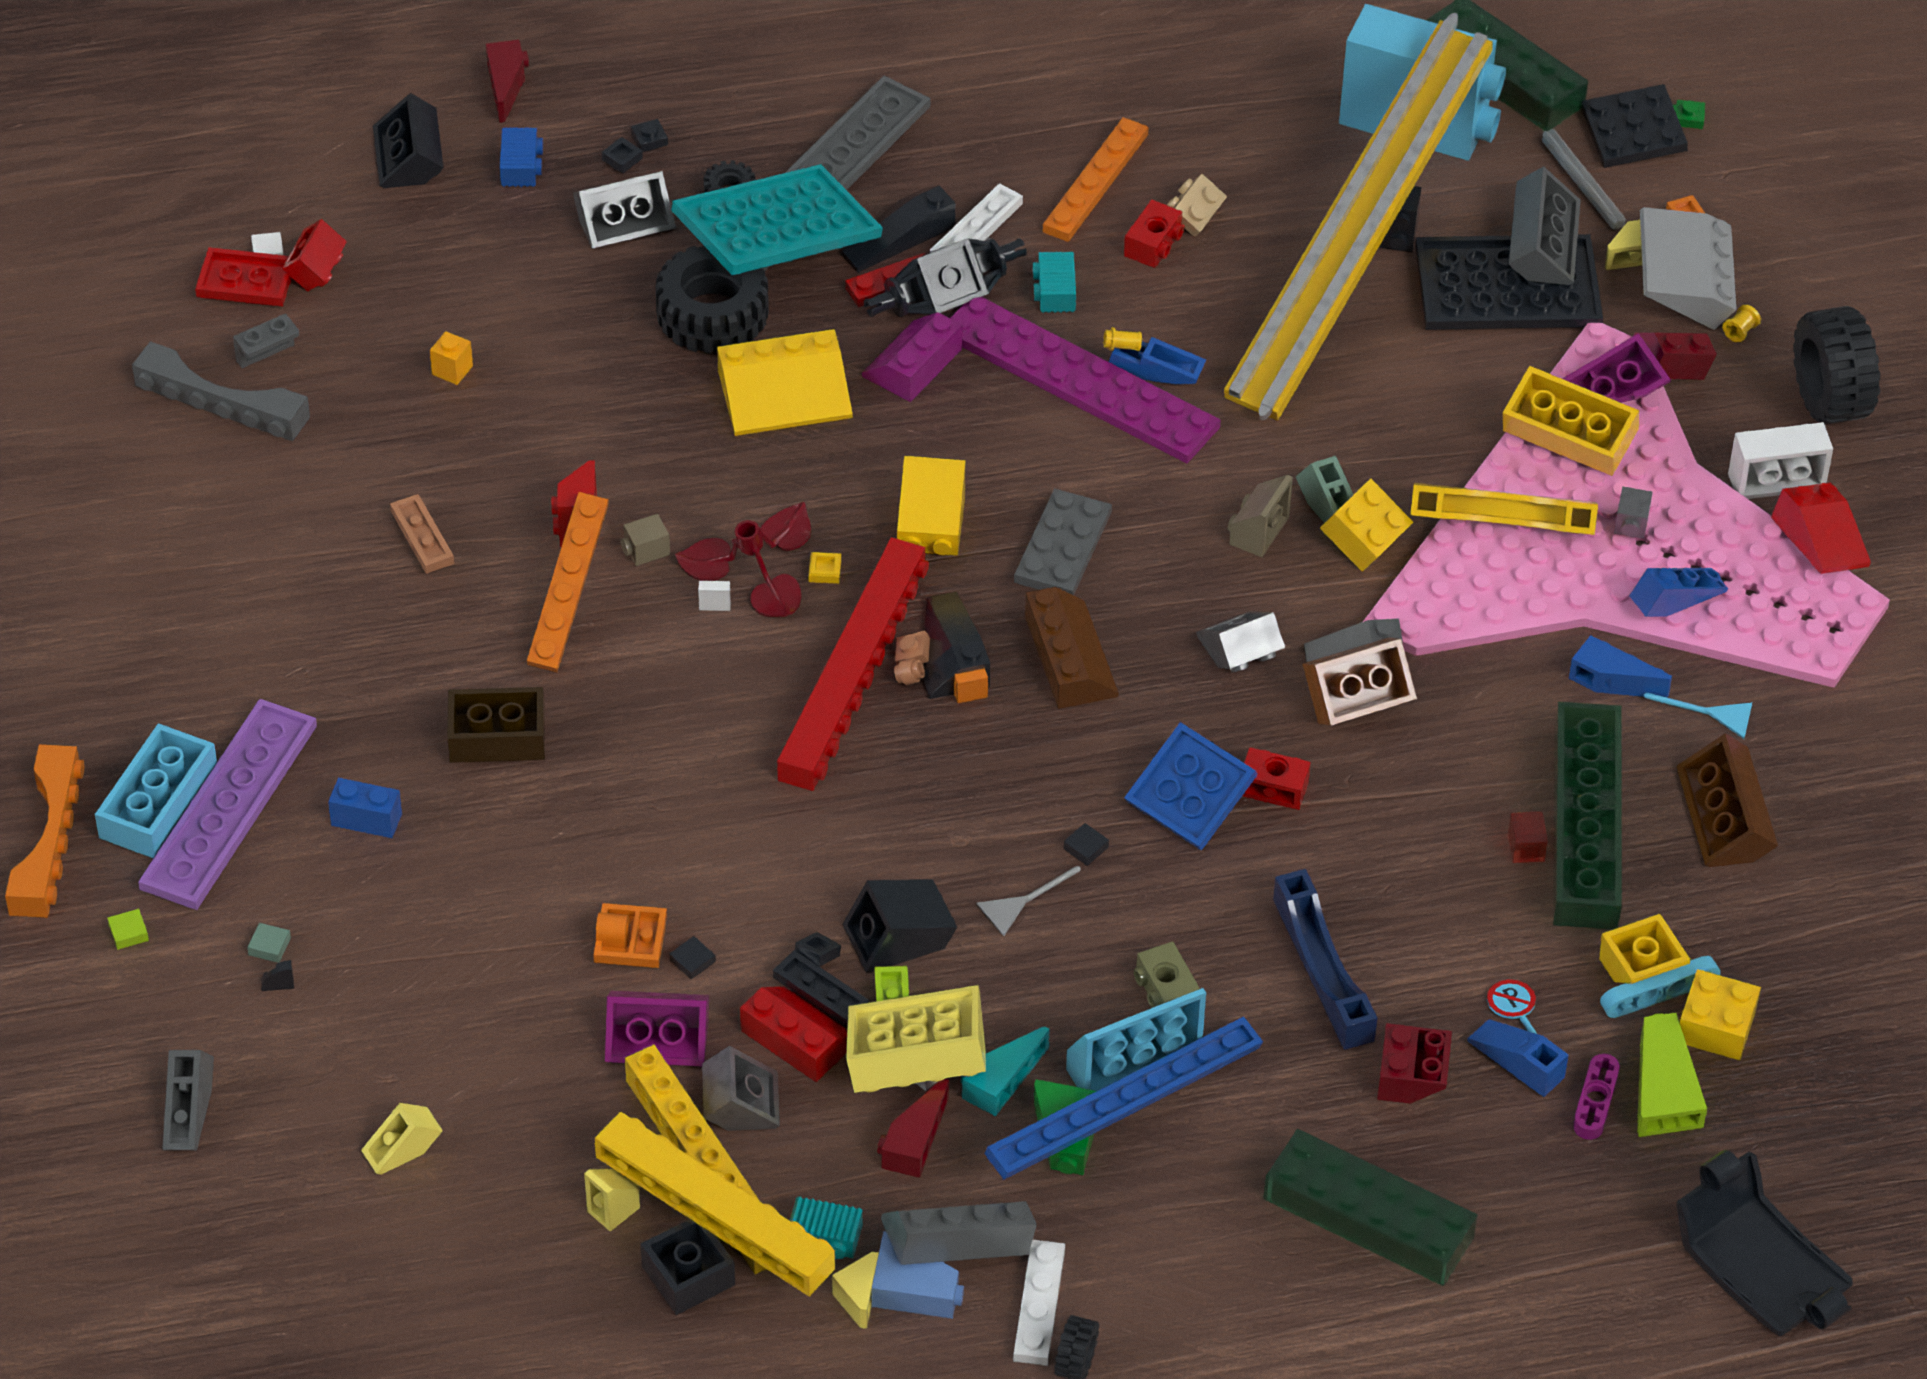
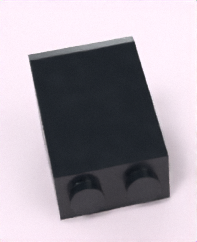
M933 879L867 880L842 924L866 973L875 972V967H890L943 950L957 929L955 920Z

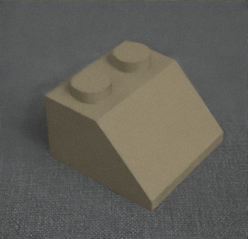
M1285 475L1260 483L1252 494L1245 496L1240 512L1233 514L1228 523L1227 530L1230 531V545L1259 557L1264 556L1289 519L1292 476Z

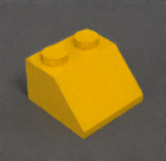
M1661 914L1602 933L1599 959L1614 982L1633 984L1690 964L1691 959Z

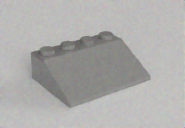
M1643 207L1640 210L1644 295L1715 330L1736 311L1731 225L1710 214Z

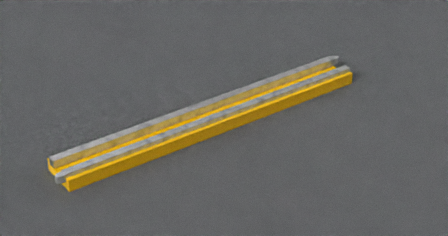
M1456 13L1450 14L1444 21L1440 20L1224 388L1226 399L1258 412L1260 420H1265L1268 417L1276 421L1279 420L1492 52V41L1488 40L1487 36L1476 32L1474 37L1456 31L1458 24Z

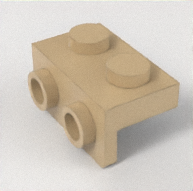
M1201 173L1193 181L1188 178L1178 189L1181 195L1179 197L1174 196L1167 205L1183 211L1182 224L1195 237L1202 231L1227 196Z

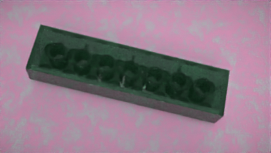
M1558 701L1554 727L1553 925L1614 930L1618 928L1622 908V706Z

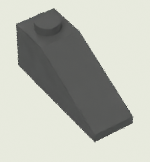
M1399 618L1367 620L1304 644L1306 662L1388 637L1401 638L1402 640Z
M169 1050L162 1149L164 1151H197L212 1092L214 1057L202 1050Z

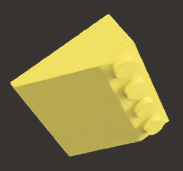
M979 986L849 1006L846 1060L854 1093L863 1091L875 1092L881 1088L894 1086L907 1087L913 1083L925 1081L938 1082L945 1078L962 1075L974 1076L978 1073L986 1072V1050Z

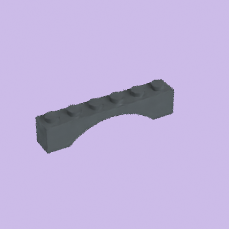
M151 341L132 364L135 386L146 391L161 394L171 400H178L192 405L197 409L209 411L222 418L240 422L250 428L271 433L276 437L293 441L310 418L307 396L284 388L246 391L216 385L191 371L181 360L176 350Z

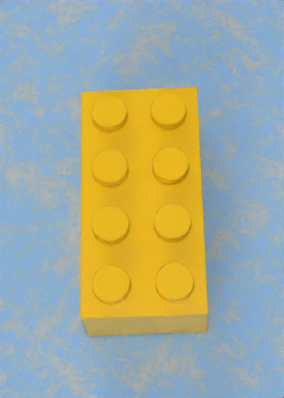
M1532 366L1528 367L1503 411L1504 432L1611 476L1615 473L1639 430V410Z

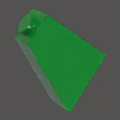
M1036 1079L1034 1083V1108L1037 1119L1039 1121L1096 1091ZM1094 1134L1049 1156L1050 1169L1058 1170L1065 1174L1084 1175Z

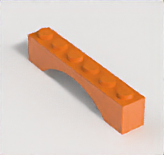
M41 744L38 746L33 770L37 789L49 807L48 822L43 836L34 850L10 872L5 894L9 916L48 918L50 906L56 904L57 887L55 882L56 879H61L63 863L60 859L62 854L67 853L68 836L66 832L67 829L72 828L74 819L72 804H77L79 798L77 781L82 779L84 775V760H79L77 746Z

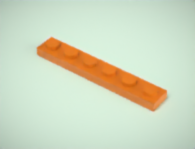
M1124 117L1120 120L1043 223V233L1066 242L1070 241L1148 136V126Z
M578 492L527 658V665L558 672L607 512L608 499Z

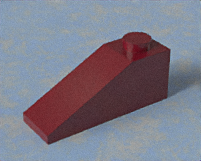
M519 39L486 44L487 66L499 123L506 121L525 80L524 68L529 67L527 50H521Z
M948 1079L935 1084L891 1123L887 1135H881L877 1154L882 1155V1169L917 1178L921 1177L949 1100Z

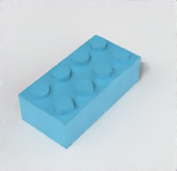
M158 723L95 813L99 838L154 858L217 764L214 743Z

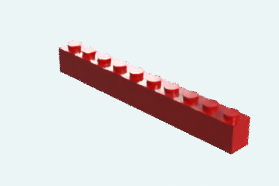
M890 538L777 760L778 781L814 791L818 781L824 780L828 770V761L830 757L834 758L840 744L839 739L842 734H847L851 724V715L853 711L858 712L862 703V693L864 689L870 688L874 677L873 671L876 666H881L885 655V647L887 644H892L896 634V625L898 622H903L907 612V603L909 600H914L918 590V581L920 578L924 579L927 574L929 561L925 560L926 547Z

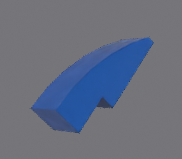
M1151 337L1148 344L1142 342L1140 351L1114 348L1109 363L1143 380L1172 384H1196L1206 362L1204 358Z

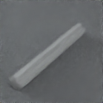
M1554 129L1545 131L1542 134V142L1613 230L1623 228L1626 218Z

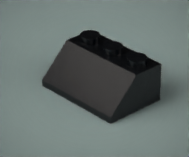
M410 92L373 125L379 185L382 188L424 185L434 176H437L444 168L437 108Z

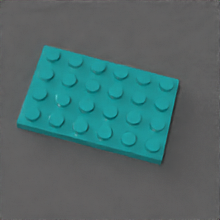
M821 164L673 200L671 211L731 275L880 238L883 227Z

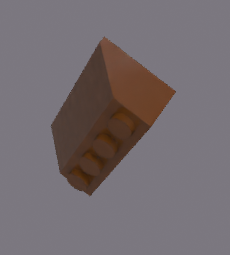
M1058 587L1026 592L1025 618L1058 709L1119 697V692L1085 601Z
M1724 733L1676 766L1706 866L1717 867L1753 863L1778 847L1747 746Z

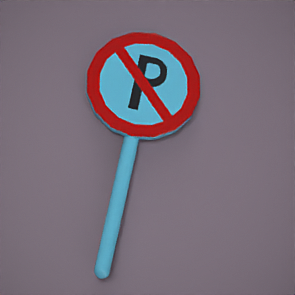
M1502 980L1492 985L1487 995L1489 1008L1503 1018H1520L1527 1031L1536 1033L1526 1017L1535 1008L1536 996L1534 991L1527 984L1519 980Z

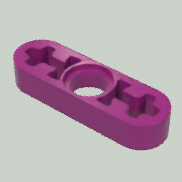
M1598 1054L1590 1061L1573 1125L1575 1133L1583 1139H1596L1603 1133L1620 1069L1618 1060L1612 1055ZM1602 1067L1608 1069L1604 1081L1598 1080ZM1598 1091L1604 1094L1606 1099L1596 1102L1591 1100L1588 1094ZM1589 1112L1595 1113L1591 1126L1585 1125Z

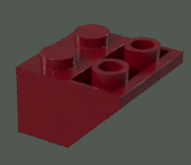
M1386 1023L1377 1100L1411 1104L1446 1089L1452 1031Z

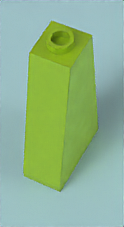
M1658 1013L1644 1017L1640 1041L1638 1136L1644 1137L1704 1128L1707 1106L1677 1013Z

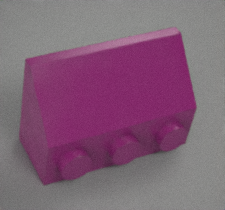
M939 312L913 320L862 372V377L911 402L962 350V324Z
M610 991L607 996L605 1062L625 1063L626 1057L655 1045L668 1065L702 1066L706 1055L709 995Z

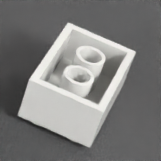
M1824 422L1735 433L1728 470L1733 489L1747 499L1780 495L1783 488L1827 483L1833 446Z

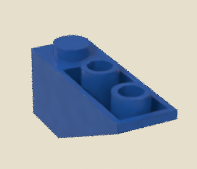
M1647 568L1629 596L1646 617H1667L1727 592L1728 587L1720 579L1719 573L1712 568Z
M1591 635L1572 658L1569 673L1570 680L1594 692L1644 697L1645 693H1651L1668 698L1672 676L1665 673L1662 669L1655 668L1639 660L1634 655L1627 654Z
M1488 1019L1467 1039L1470 1044L1543 1097L1565 1078L1569 1054L1542 1035Z

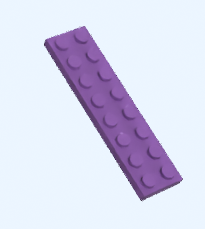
M259 699L138 881L139 889L197 910L317 727L316 718Z

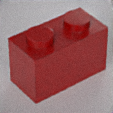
M320 219L303 230L282 269L307 292L317 286L323 287L332 277L330 273L332 268L342 259L343 254L341 252L347 241L324 220Z

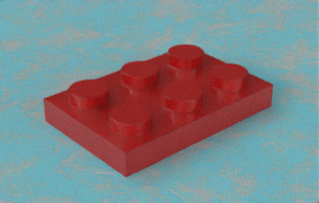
M209 247L195 288L196 297L283 307L292 279L282 269L289 256Z

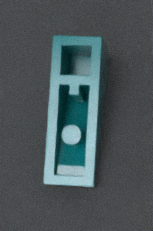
M1043 1026L987 1053L986 1072H981L974 1076H961L962 1099L996 1116L1049 1049V1028Z

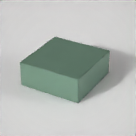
M259 923L247 947L248 955L279 963L291 939L290 930Z

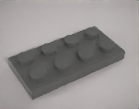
M1054 488L1014 574V583L1039 590L1058 587L1074 595L1111 515L1112 504Z

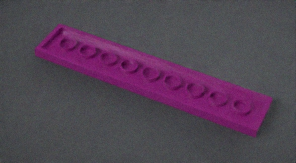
M983 297L974 298L965 303L950 318L962 324V348L1186 464L1220 428L1221 419Z

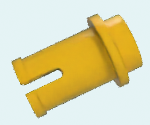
M1111 327L1110 330H1105L1104 348H1109L1110 351H1114V348L1140 351L1142 333L1116 331L1115 327Z

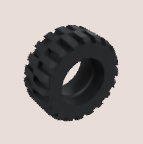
M704 245L698 248L696 246L688 247L686 252L682 253L680 251L672 257V261L668 260L661 267L662 270L657 275L655 286L657 320L664 334L670 339L673 338V342L681 347L685 345L689 351L696 353L697 350L704 351V354H713V351H717V347L746 343V341L751 342L758 336V332L760 333L765 327L769 313L768 280L763 268L731 275ZM705 294H722L731 297L727 301L714 304L693 300Z
M1850 306L1807 312L1797 322V329L1794 331L1795 343H1793L1795 357L1793 361L1797 374L1795 375L1796 381L1799 384V392L1801 398L1804 399L1807 411H1810V416L1820 423L1824 422L1825 425L1868 417L1875 410L1879 401L1877 397L1880 394L1879 380H1881L1878 367L1879 357L1875 349L1876 343L1872 338L1870 326L1866 324L1865 317L1860 314L1859 310Z

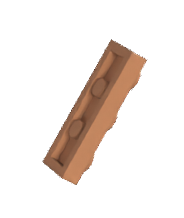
M419 494L390 503L391 513L426 574L454 564V555Z

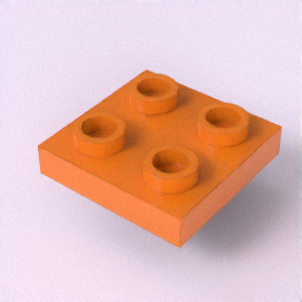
M602 903V909L598 913L596 923L594 963L659 968L667 921V908Z

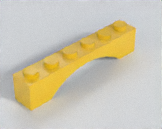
M1414 483L1410 515L1502 523L1595 535L1598 503Z

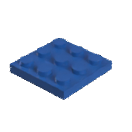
M1180 722L1124 799L1202 851L1258 774L1253 768Z

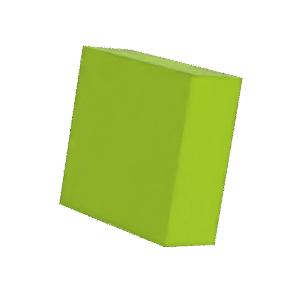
M139 909L108 917V924L117 950L149 941Z

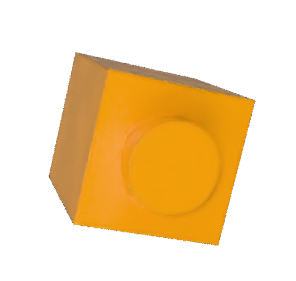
M445 331L430 349L432 375L458 385L473 367L471 341Z

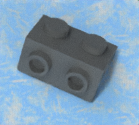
M285 313L233 336L237 363L241 368H244L294 346V338L299 336L298 328Z

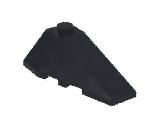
M940 185L924 188L897 201L876 220L883 227L880 238L849 245L842 250V256L858 273L951 230L955 226L956 203Z

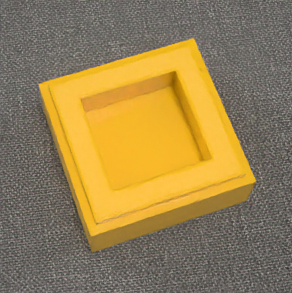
M811 552L809 582L839 584L841 553Z

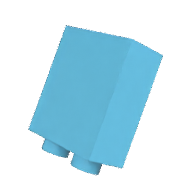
M1365 4L1346 40L1339 124L1374 134L1436 28L1437 23ZM1456 29V31H1459L1471 37H1474L1475 35L1469 32ZM1487 38L1492 41V52L1436 147V152L1469 161L1479 140L1490 143L1493 141L1498 129L1501 110L1490 107L1489 102L1490 100L1497 101L1506 75L1505 67L1494 64L1497 40Z

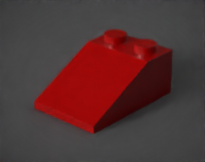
M1831 482L1782 489L1771 518L1820 574L1870 566V558L1848 501Z

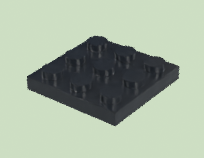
M1665 84L1581 101L1582 112L1604 168L1688 151V142Z

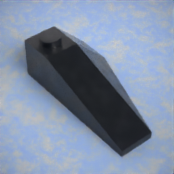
M957 591L927 597L925 631L930 637L929 661L922 663L925 670V676L922 679L929 699L954 695L955 674L985 668L988 675V687H990V660L983 641Z

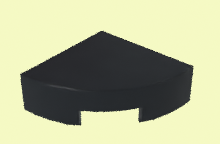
M291 960L279 962L276 964V968L268 973L267 971L264 972L261 978L262 991L294 989Z

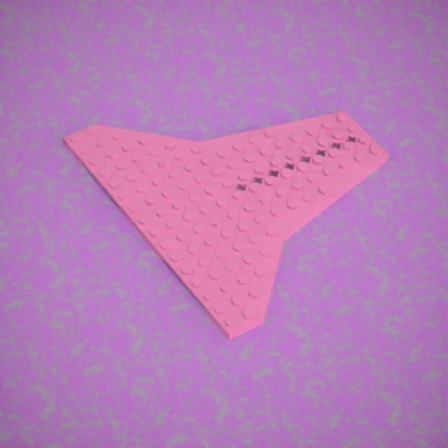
M1588 323L1550 374L1562 379L1632 336L1603 323ZM1663 386L1646 397L1622 403L1639 410V430L1613 476L1506 432L1464 487L1597 502L1598 511L1595 535L1502 523L1441 518L1364 620L1399 618L1404 651L1415 656L1584 626L1835 688L1888 609L1890 599L1849 570L1820 574L1772 520L1770 514L1700 466L1694 458ZM1622 486L1653 492L1644 539L1614 534ZM1636 541H1643L1647 544L1637 546ZM1664 553H1670V554L1674 555L1675 557L1670 556V557L1667 559V558H1664V557H1663V554H1664ZM1695 565L1701 568H1712L1719 573L1721 578L1729 580L1723 582L1728 587L1727 592L1667 617H1646L1629 596L1647 568H1691V566ZM1751 590L1756 592L1757 594L1753 593L1751 594V596L1746 595V591ZM1774 603H1781L1784 605L1780 606L1779 608L1773 607ZM1802 615H1807L1812 617L1813 619L1809 618L1806 621H1804L1801 619ZM1830 628H1836L1840 630L1836 631L1834 634L1829 632Z

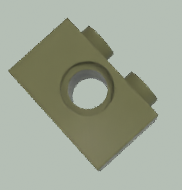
M1173 941L1137 953V967L1133 970L1134 977L1140 987L1144 986L1151 1008L1200 989Z

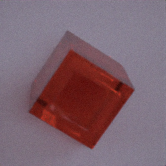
M1511 813L1508 837L1513 863L1544 862L1548 840L1543 813Z

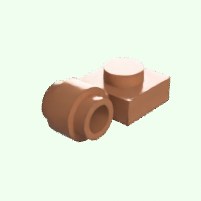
M926 631L897 637L895 654L897 665L894 667V674L899 684L910 685L918 683L921 678H924L925 670L922 663L929 661L930 637Z

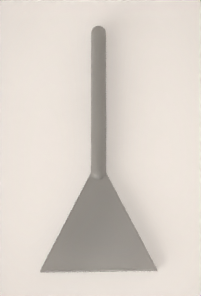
M1076 866L1026 896L978 902L976 905L1004 937L1027 902L1080 872L1081 868Z

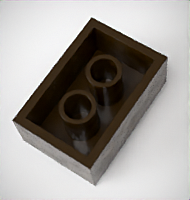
M543 687L448 690L447 741L450 763L545 760V703Z

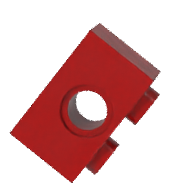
M1151 199L1125 235L1124 256L1156 268L1162 259L1168 257L1175 240L1179 241L1184 233L1185 225L1182 224L1183 211Z
M1249 747L1244 763L1253 768L1258 775L1242 796L1300 810L1309 784L1311 762L1297 757H1288L1272 753L1268 750Z

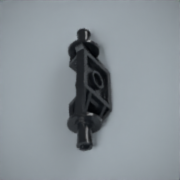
M967 238L915 258L894 278L890 277L885 280L884 293L864 300V307L876 305L866 310L870 317L890 309L898 317H904L907 314L931 315L937 312L942 313L967 303L974 298L982 297L989 294L999 278L1006 275L1007 262L1027 255L1026 248L1014 251V249L1025 244L1021 238L999 246L992 238H988L985 241ZM989 269L991 270L990 273L983 276L984 272L988 271Z

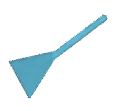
M1651 693L1644 694V698L1710 715L1741 738H1745L1752 702L1705 708Z

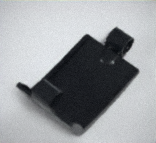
M1723 1150L1700 1166L1701 1185L1679 1199L1676 1204L1681 1239L1686 1251L1721 1288L1747 1312L1778 1336L1785 1335L1804 1320L1821 1330L1826 1329L1851 1310L1852 1306L1848 1305L1842 1293L1852 1287V1277L1806 1238L1764 1195L1761 1171L1757 1156L1754 1153L1748 1151L1740 1158H1737L1731 1151Z

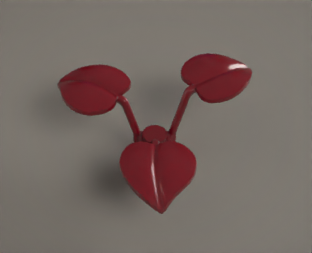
M801 502L781 510L767 519L761 528L752 520L740 522L735 527L736 539L732 540V550L729 544L721 538H707L696 542L684 551L675 553L677 562L694 579L699 581H716L728 574V562L735 559L738 548L748 556L755 555L766 583L756 586L751 593L750 599L754 610L766 617H787L792 615L801 604L802 593L800 585L795 578L788 574H780L771 580L760 550L763 547V541L770 548H774L777 545L785 551L795 550L803 546L811 535V524L806 504Z

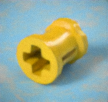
M1741 305L1737 309L1736 315L1723 323L1722 329L1726 337L1733 342H1742L1747 337V332L1750 329L1756 328L1761 323L1760 314L1750 305Z

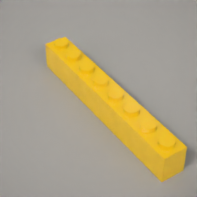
M620 1111L595 1137L596 1158L810 1297L835 1270V1250L827 1241L815 1238L806 1232L798 1222L789 1221L784 1218L770 1204L761 1203L752 1197L745 1188L737 1187L727 1181L719 1171L715 1169L710 1170L698 1162L691 1153L679 1150L665 1136L656 1135L647 1129L639 1119L630 1118Z

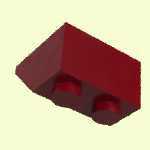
M1639 333L1670 379L1704 380L1717 355L1707 333Z

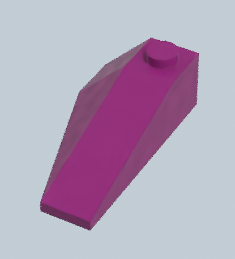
M1639 333L1562 378L1620 403L1646 397L1671 382Z

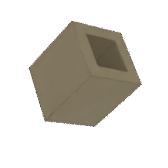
M658 514L623 525L624 538L621 539V546L626 556L630 555L636 566L670 555L669 533Z

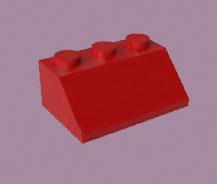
M784 986L761 987L740 1007L741 1031L815 1082L822 1078L847 1053L848 1030Z

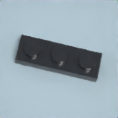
M795 950L773 969L774 979L847 1028L849 1006L870 1003V1000Z

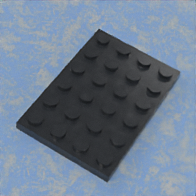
M1578 234L1574 283L1570 285L1527 281L1521 274L1515 272L1509 265L1511 236L1416 237L1415 246L1426 330L1585 327L1588 323H1603L1591 234Z

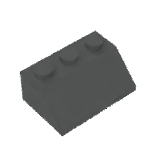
M662 171L573 192L579 221L592 249L676 228Z

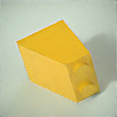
M904 456L897 539L926 547V553L958 556L965 504L966 460Z

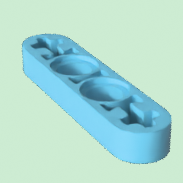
M1702 956L1691 960L1690 964L1633 984L1625 983L1614 987L1604 993L1600 999V1004L1610 1018L1621 1017L1690 992L1697 969L1720 975L1721 972L1711 956Z

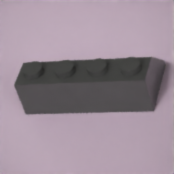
M1544 166L1516 182L1509 265L1527 281L1570 285L1574 283L1581 200Z
M1026 1201L883 1213L881 1216L882 1223L900 1265L1029 1255L1037 1225Z

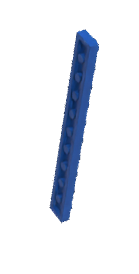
M1242 1017L988 1146L984 1154L1002 1179L1005 1180L1259 1049L1263 1041L1245 1017Z

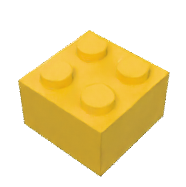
M1370 478L1320 529L1363 572L1413 521Z
M1697 969L1680 1019V1026L1687 1046L1740 1060L1755 1016L1761 987Z

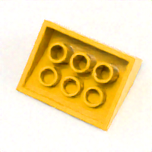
M835 329L717 347L718 373L735 436L853 418L841 350Z

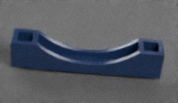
M1302 869L1276 876L1273 901L1343 1049L1346 1050L1375 1042L1378 1018L1366 993L1353 982L1337 954L1323 916L1318 893L1307 870Z

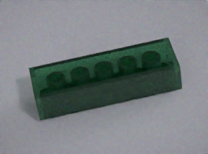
M1455 0L1426 20L1438 24L1440 20L1444 21L1450 14L1456 13L1458 16L1456 29L1472 34L1478 32L1487 36V38L1497 40L1494 64L1506 68L1504 84L1498 99L1542 130L1549 131L1581 109V101L1586 100L1589 80L1473 1Z
M1298 1128L1265 1177L1264 1200L1442 1286L1445 1285L1475 1237L1478 1214Z

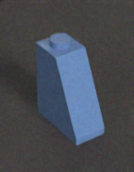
M883 1231L872 1284V1307L953 1319L955 1305L962 1306L964 1286L959 1285V1271L943 1262L900 1265L888 1234Z

